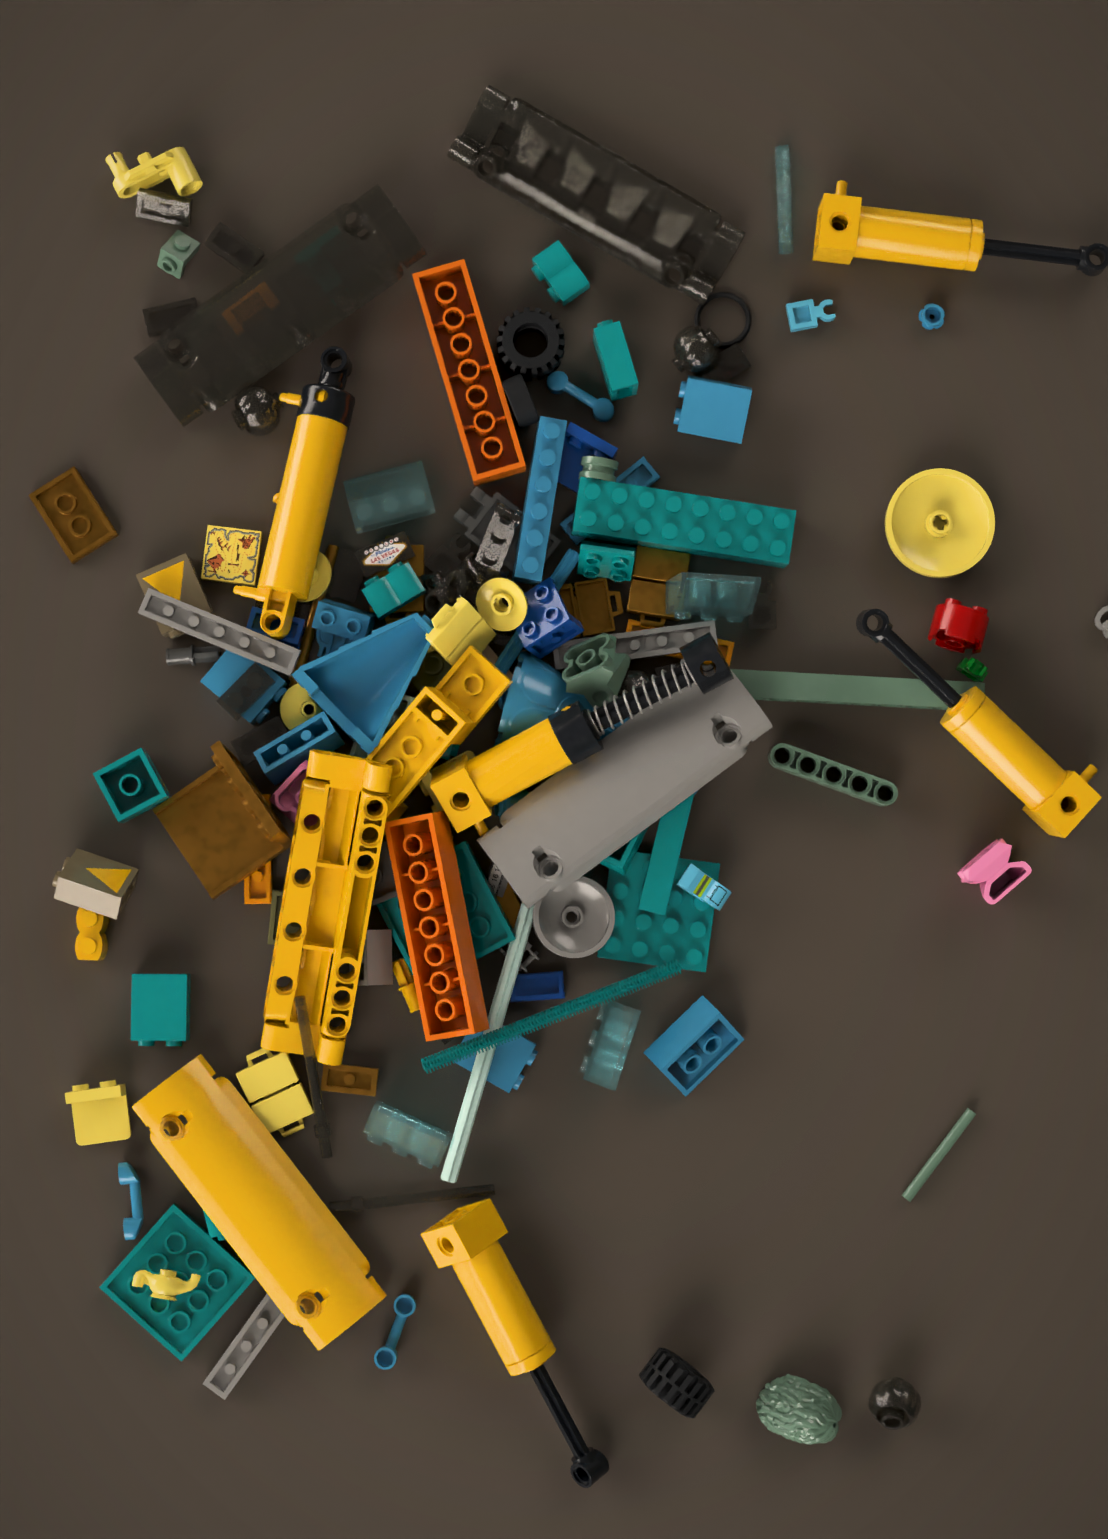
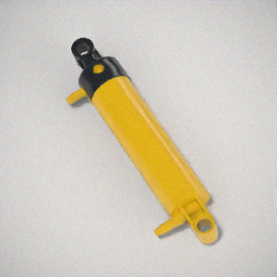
M331 346L322 353L320 361L322 368L318 384L305 385L301 395L293 393H281L279 395L280 401L299 406L257 588L236 585L233 589L234 594L264 602L260 626L264 632L276 640L283 639L289 634L297 600H308L346 434L350 427L355 406V397L344 390L347 377L352 372V362L346 352L337 346ZM335 360H342V363L339 367L331 368V365ZM280 619V626L276 630H270L271 622Z

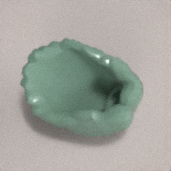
M786 1374V1376L777 1377L771 1383H766L765 1389L760 1391V1397L756 1400V1409L760 1421L767 1427V1430L781 1435L788 1440L807 1445L827 1443L836 1437L839 1430L838 1422L842 1417V1409L835 1397L827 1389L820 1387L816 1383H810L807 1379Z

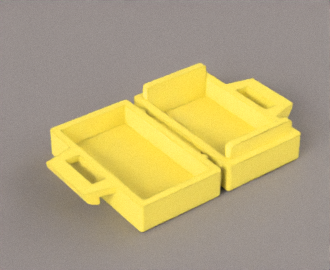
M463 597L457 598V602L453 606L445 604L431 620L434 628L429 634H425V639L441 654L451 667L469 646L475 647L482 653L496 636L494 630Z
M262 1048L247 1055L248 1067L238 1071L236 1076L248 1102L254 1103L251 1105V1108L270 1133L279 1130L283 1137L304 1129L303 1118L313 1114L315 1110L302 1082L297 1083L300 1078L289 1054L279 1052L273 1055L270 1050ZM265 1053L267 1054L268 1058L253 1064L252 1059ZM296 1121L299 1122V1125L284 1131L283 1127Z

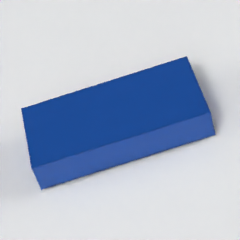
M563 971L518 974L510 1002L565 998Z

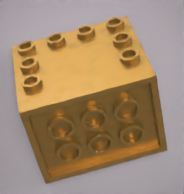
M220 741L210 746L214 752L211 758L216 766L152 810L213 900L290 848L292 843L291 836L242 764Z

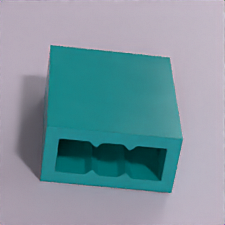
M610 319L598 323L597 327L593 329V344L611 402L637 395L639 382L620 321L613 322Z
M132 974L131 1041H138V1046H155V1041H166V1046H182V1041L190 1040L191 974Z

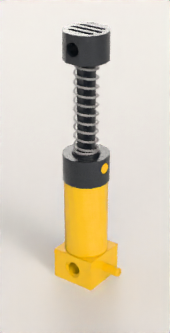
M708 632L679 648L683 656L679 666L676 667L672 664L671 670L667 672L662 669L660 676L652 675V680L648 682L642 680V685L639 687L633 685L630 692L623 690V695L620 697L614 695L611 702L604 700L603 706L595 705L592 712L588 709L586 710L578 700L549 715L547 719L470 760L464 754L432 771L430 787L456 832L459 833L474 825L480 837L489 831L484 819L492 815V806L571 764L574 765L603 750L604 747L600 738L602 734H605V729L609 727L614 729V724L618 722L624 724V719L628 717L633 719V714L637 712L643 714V709L648 706L650 709H653L652 704L656 702L662 704V699L667 696L672 699L671 694L677 691L681 694V689L686 686L691 689L692 683L698 685L703 694H706L734 679L711 633ZM704 661H712L709 665H701Z

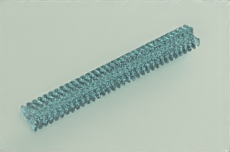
M779 145L775 148V158L777 159L775 160L777 162L775 163V168L777 169L775 171L777 172L776 182H778L776 183V191L778 192L776 193L778 195L776 197L778 202L777 214L779 215L777 216V224L779 225L778 244L780 245L778 250L781 255L794 252V250H791L794 248L791 247L793 246L791 244L793 243V237H790L793 235L790 234L793 232L790 231L793 228L790 227L793 225L790 223L793 221H790L792 220V217H790L792 214H789L792 212L789 211L792 209V204H789L792 202L789 201L792 199V194H789L791 193L789 191L791 190L789 188L791 187V184H789L791 181H788L791 179L788 178L791 176V171H788L791 169L788 168L790 167V161H788L790 158H787L790 156V148H787L789 145Z

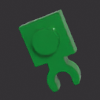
M965 657L956 668L957 671L974 682H983L989 673L987 672L988 668L983 663L972 657L970 659Z

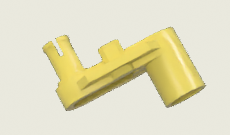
M184 147L172 148L154 158L151 157L149 152H145L137 158L140 165L131 170L126 165L121 152L113 153L117 163L114 162L111 154L105 159L115 177L113 187L120 198L132 197L168 178L171 179L180 196L194 194L203 185Z

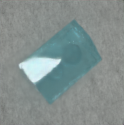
M422 460L343 481L357 534L436 513Z
M681 572L666 581L665 614H674L675 619H690L691 615L700 616V620L704 621L717 620V617H726L727 622H742L743 618L753 613L761 585V577Z
M608 999L609 1003L607 1005L602 1003V1006H600L597 1019L601 1020L598 1031H592L588 1045L593 1048L590 1057L584 1056L579 1072L584 1073V1080L616 1091L641 1010L615 1001L611 1002Z
M380 1101L374 1104L363 1130V1133L368 1135V1141L382 1146L383 1142L393 1146L391 1151L407 1157L408 1153L418 1157L417 1163L431 1169L433 1165L439 1167L453 1134Z

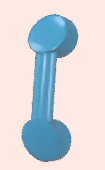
M554 371L548 376L547 388L553 394L566 392L593 408V416L599 422H608L612 419L614 406L609 399H597L568 381V376L563 371Z
M129 1162L118 1163L120 1185L129 1184L132 1217L124 1218L123 1220L125 1240H135L144 1220L140 1178Z
M401 1294L395 1299L394 1311L396 1312L394 1323L385 1346L379 1348L374 1355L376 1366L382 1370L392 1368L397 1362L398 1353L396 1346L407 1317L412 1315L417 1308L416 1300L410 1294Z

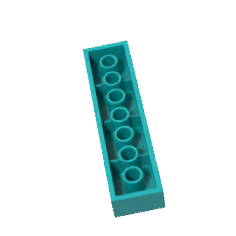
M580 477L571 535L785 568L789 565L797 510Z

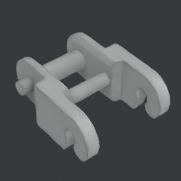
M528 941L525 951L528 950L531 955L520 964L519 971L524 970L527 972L526 967L535 958L537 960L540 959L537 956L539 953L537 951L533 952L530 949L532 945ZM500 948L499 951L506 957L507 953Z

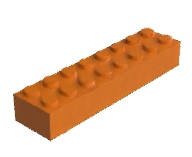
M465 259L413 273L414 285L474 487L526 472L522 450Z
M445 811L388 821L385 823V834L426 1042L475 1034L490 1029L449 818Z

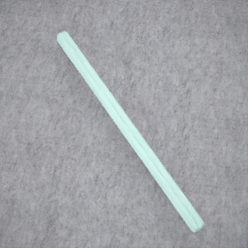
M523 902L521 903L513 930L516 939L510 942L488 1015L490 1029L484 1030L483 1034L485 1035L490 1031L499 1030L503 1026L533 924L534 905L527 909ZM494 1044L493 1049L490 1045V1050L486 1047L487 1051L483 1048L484 1052L481 1049L480 1054L477 1052L441 1174V1179L450 1183L457 1182L496 1047Z

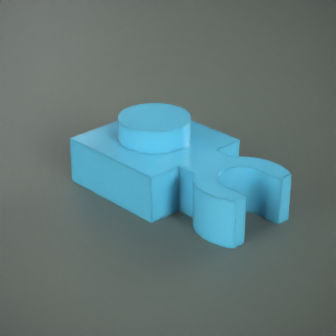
M813 299L786 304L790 332L817 328L818 319L824 322L833 321L836 315H827L823 310L825 307L832 306L833 300H824L819 306H814Z

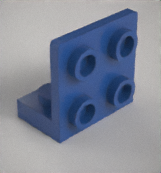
M570 422L565 432L558 483L577 493L578 476L583 468L580 465L581 457L597 456L614 460L617 456L618 448Z
M550 577L524 593L527 599L528 611L525 620L516 630L524 648L537 658H543L585 631L581 622L568 613L556 584Z

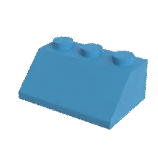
M702 995L643 1053L686 1097L745 1039Z

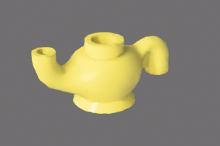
M160 1269V1274H152L147 1270H139L133 1276L132 1286L143 1287L146 1284L153 1292L150 1295L151 1297L177 1301L175 1296L192 1291L197 1287L201 1275L191 1274V1278L188 1281H183L176 1277L177 1271Z

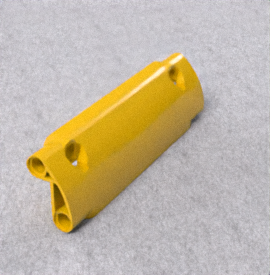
M200 1054L145 1095L132 1108L146 1127L149 1126L150 1139L153 1145L291 1324L303 1327L304 1333L319 1351L362 1318L387 1295L372 1275L368 1278L365 1277L370 1271V1264L367 1258L234 1085L222 1076L214 1080L212 1077L216 1072L204 1056ZM181 1114L186 1118L188 1122L185 1125L178 1118V1116H180ZM164 1129L169 1132L170 1136L165 1133ZM316 1292L322 1295L324 1299L322 1302L314 1295ZM300 1306L304 1308L305 1313L302 1312Z

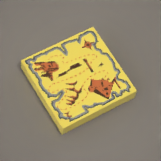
M208 525L201 579L256 586L262 531Z

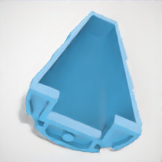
M414 613L375 629L371 635L341 646L332 653L300 666L291 675L302 688L307 690L308 695L326 712L334 723L350 739L357 742L364 752L370 754L378 746L395 710L398 709L412 677H416L431 646L425 639V634H429L434 626L425 614L421 617L418 613Z
M521 650L518 657V665L515 667L512 677L513 683L510 685L498 728L499 734L494 746L547 719L549 715L578 700L586 710L588 709L592 712L594 707L591 706L584 695L566 692L567 684L562 679V673L532 653ZM630 717L624 719V720H623L624 723H625L627 720H629ZM618 722L614 724V729L611 727L605 729V734H602L600 739L602 740L622 724Z

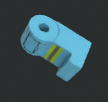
M691 863L676 884L697 899L706 902L719 911L732 893Z

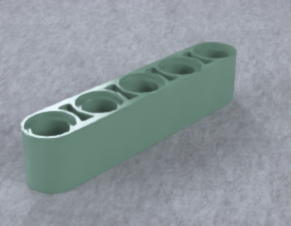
M779 743L769 751L768 760L774 768L881 807L888 806L894 803L898 797V789L890 781L795 746ZM777 749H784L788 753L789 757L786 763L782 764L775 760L774 753ZM808 758L814 763V769L811 773H805L800 768L802 759ZM828 768L838 770L840 777L837 782H830L826 778ZM860 777L864 780L865 788L862 792H857L853 789V778ZM882 786L887 787L891 792V797L888 801H882L878 797V789Z

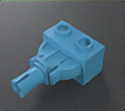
M329 599L318 601L311 626L317 629L316 638L320 646L317 656H325L338 650L341 646L371 635L376 614Z

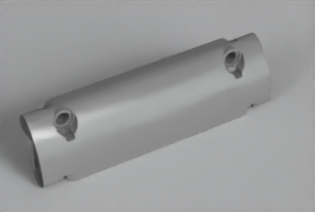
M733 672L734 679L706 694H703L698 685L692 683L691 689L686 686L681 689V694L678 691L671 694L672 699L667 696L662 699V704L659 702L652 704L653 709H650L648 706L643 709V714L638 712L633 716V719L630 718L601 740L604 747L603 750L558 771L508 808L500 817V824L502 825L500 829L496 825L477 839L479 845L505 877L527 909L545 897L549 890L554 892L562 891L742 758L747 752L749 742L755 741L773 727L760 706ZM724 721L726 724L717 730L715 726ZM546 853L547 857L538 862L537 858Z

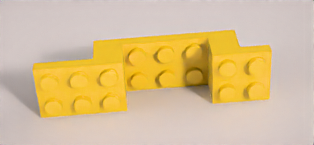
M469 646L436 687L425 686L380 740L378 746L365 758L393 766L387 799L388 811L386 822L398 820L408 808L403 801L451 744L461 745L513 683L511 679L475 647ZM361 792L359 793L353 833L355 831ZM370 801L367 805V811H377L380 808V801ZM372 827L366 828L362 833V838H373L376 829Z

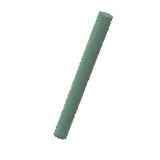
M969 1108L965 1110L901 1196L909 1202L912 1201L976 1116V1113Z

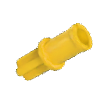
M400 958L392 962L393 972L400 986L398 991H402L410 1013L420 1010L414 978L405 959Z

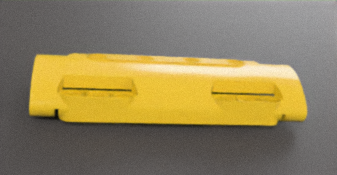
M310 750L306 777L303 779L300 789L264 1004L263 1017L265 1021L260 1046L266 1050L316 1056L317 1061L322 1064L331 1066L342 1065L346 1037L351 1026L388 811L387 799L393 766L336 752ZM361 792L360 802H359V808H358V814H357V820H356V826H355L354 837H353V843H352V849H351V855H350V861H349V863H348V857H349L350 845H351V840H352V834H353V828H354V822H355L357 804H358V799H359V793ZM372 800L380 801V808L375 812L367 811V805ZM309 814L318 816V821L313 826L304 824V819ZM372 827L376 829L373 838H362V833L366 828ZM362 855L371 856V861L366 866H359L357 864L358 858ZM301 868L309 870V874L305 879L298 880L295 878L297 870ZM296 922L300 925L297 932H286L288 924ZM332 954H333V960H332L330 978H329V983H328V989H327V995H326L324 1013H323L322 1023H320V1021H321V1015H322V1009H323V1003H324V998H325V992H326V986H327V980H328V974H329V968H330V962H331V957H332ZM349 963L353 965L349 973L342 974L339 972L342 964ZM282 976L291 978L290 983L283 987L276 984L277 980ZM338 991H347L348 995L344 1000L338 1001L334 999ZM335 1017L343 1018V1023L338 1027L329 1025L330 1021Z

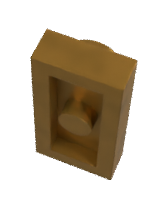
M324 1064L321 1090L376 1096L379 1068Z

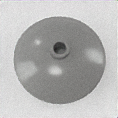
M582 876L562 891L554 892L549 890L545 897L534 904L532 917L536 935L541 943L556 955L566 958L589 956L602 948L612 934L615 924L613 902L606 890L590 878ZM569 912L575 914L573 922H569L566 918Z

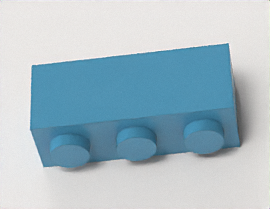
M322 711L253 753L264 774L274 785H277L287 779L305 760L308 761L310 750L333 752L343 746L345 742L334 722L325 711Z

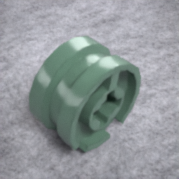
M597 456L581 457L580 465L583 468L579 472L578 479L586 477L616 482L617 477L614 476V473L618 470L619 462Z

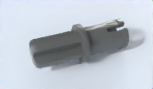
M191 644L187 648L166 649V662L168 666L177 664L196 666V663L217 662L221 657V649L215 645L195 647L194 644Z

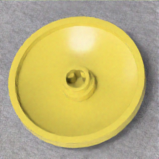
M945 468L925 470L908 478L893 494L885 515L886 537L895 556L910 570L933 578L956 576L972 568L988 551L995 532L994 509L984 489L964 473Z

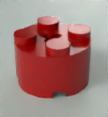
M947 598L944 604H938L935 608L928 640L936 639V646L949 651L964 653L966 648L973 649L972 654L980 653L989 623L988 610L979 606H972V608L963 606L961 601Z

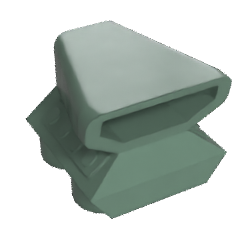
M607 633L599 634L571 646L563 657L564 662L568 666L562 673V679L567 684L566 692L584 695L592 707L595 705L601 707L604 700L611 702L614 695L618 696L630 665L631 658L626 653H615V636Z

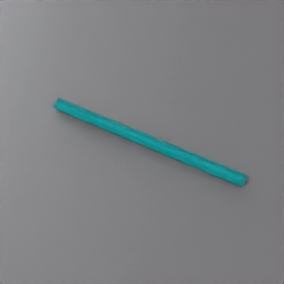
M677 959L671 960V962L669 961L668 963L633 975V977L630 976V978L615 982L611 986L602 987L595 990V992L592 991V993L590 992L579 996V998L564 1002L560 1006L551 1007L544 1010V1012L541 1011L531 1015V1017L528 1016V1018L513 1022L512 1025L503 1026L499 1030L496 1029L486 1033V1035L483 1034V1036H477L473 1040L470 1039V1041L467 1040L460 1043V1045H454V1048L444 1049V1052L442 1050L441 1053H434L431 1057L421 1058L422 1067L427 1074H429L428 1070L432 1073L431 1069L435 1071V1068L438 1070V1066L442 1069L441 1065L445 1067L444 1064L448 1066V1062L450 1065L451 1061L455 1064L454 1060L458 1062L457 1058L459 1061H461V1057L464 1060V1056L467 1059V1055L471 1057L470 1053L474 1056V1052L477 1055L478 1051L480 1054V1049L482 1052H484L483 1048L487 1051L486 1047L490 1050V1045L493 1049V1044L495 1047H497L496 1043L500 1046L499 1042L503 1045V1040L505 1043L506 1039L510 1042L509 1038L513 1041L512 1037H514L516 1040V1035L518 1038L519 1034L523 1037L522 1033L526 1036L525 1032L529 1034L528 1031L532 1033V1029L535 1032V1028L539 1031L538 1027L542 1029L541 1025L545 1028L544 1024L548 1027L549 1023L551 1026V1021L553 1024H555L554 1020L558 1023L557 1019L561 1022L560 1018L564 1021V1016L566 1019L567 1015L571 1018L570 1014L574 1017L573 1013L577 1016L576 1012L580 1014L579 1010L582 1013L583 1009L587 1012L586 1008L590 1010L589 1007L593 1009L592 1005L596 1008L595 1004L599 1007V1003L602 1006V1001L606 1004L605 1000L609 1003L608 999L612 1002L611 998L615 1001V996L617 999L618 995L622 998L621 994L625 997L624 993L628 995L627 992L631 994L630 990L634 993L633 989L637 992L638 988L640 991V987L644 989L643 985L645 988H647L646 984L650 987L649 983L653 986V981L655 984L656 980L659 983V979L663 982L662 978L666 981L665 977L669 979L668 975L672 978L671 974L674 977V973L677 976L678 972L681 974V964Z

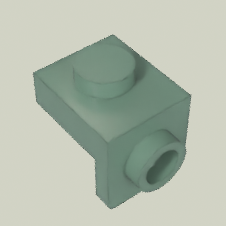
M177 230L161 247L157 266L166 273L180 279L185 265L199 251L201 243Z

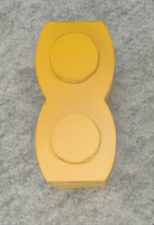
M79 907L76 915V923L79 930L75 942L76 956L78 960H104L108 950L105 931L109 924V917Z

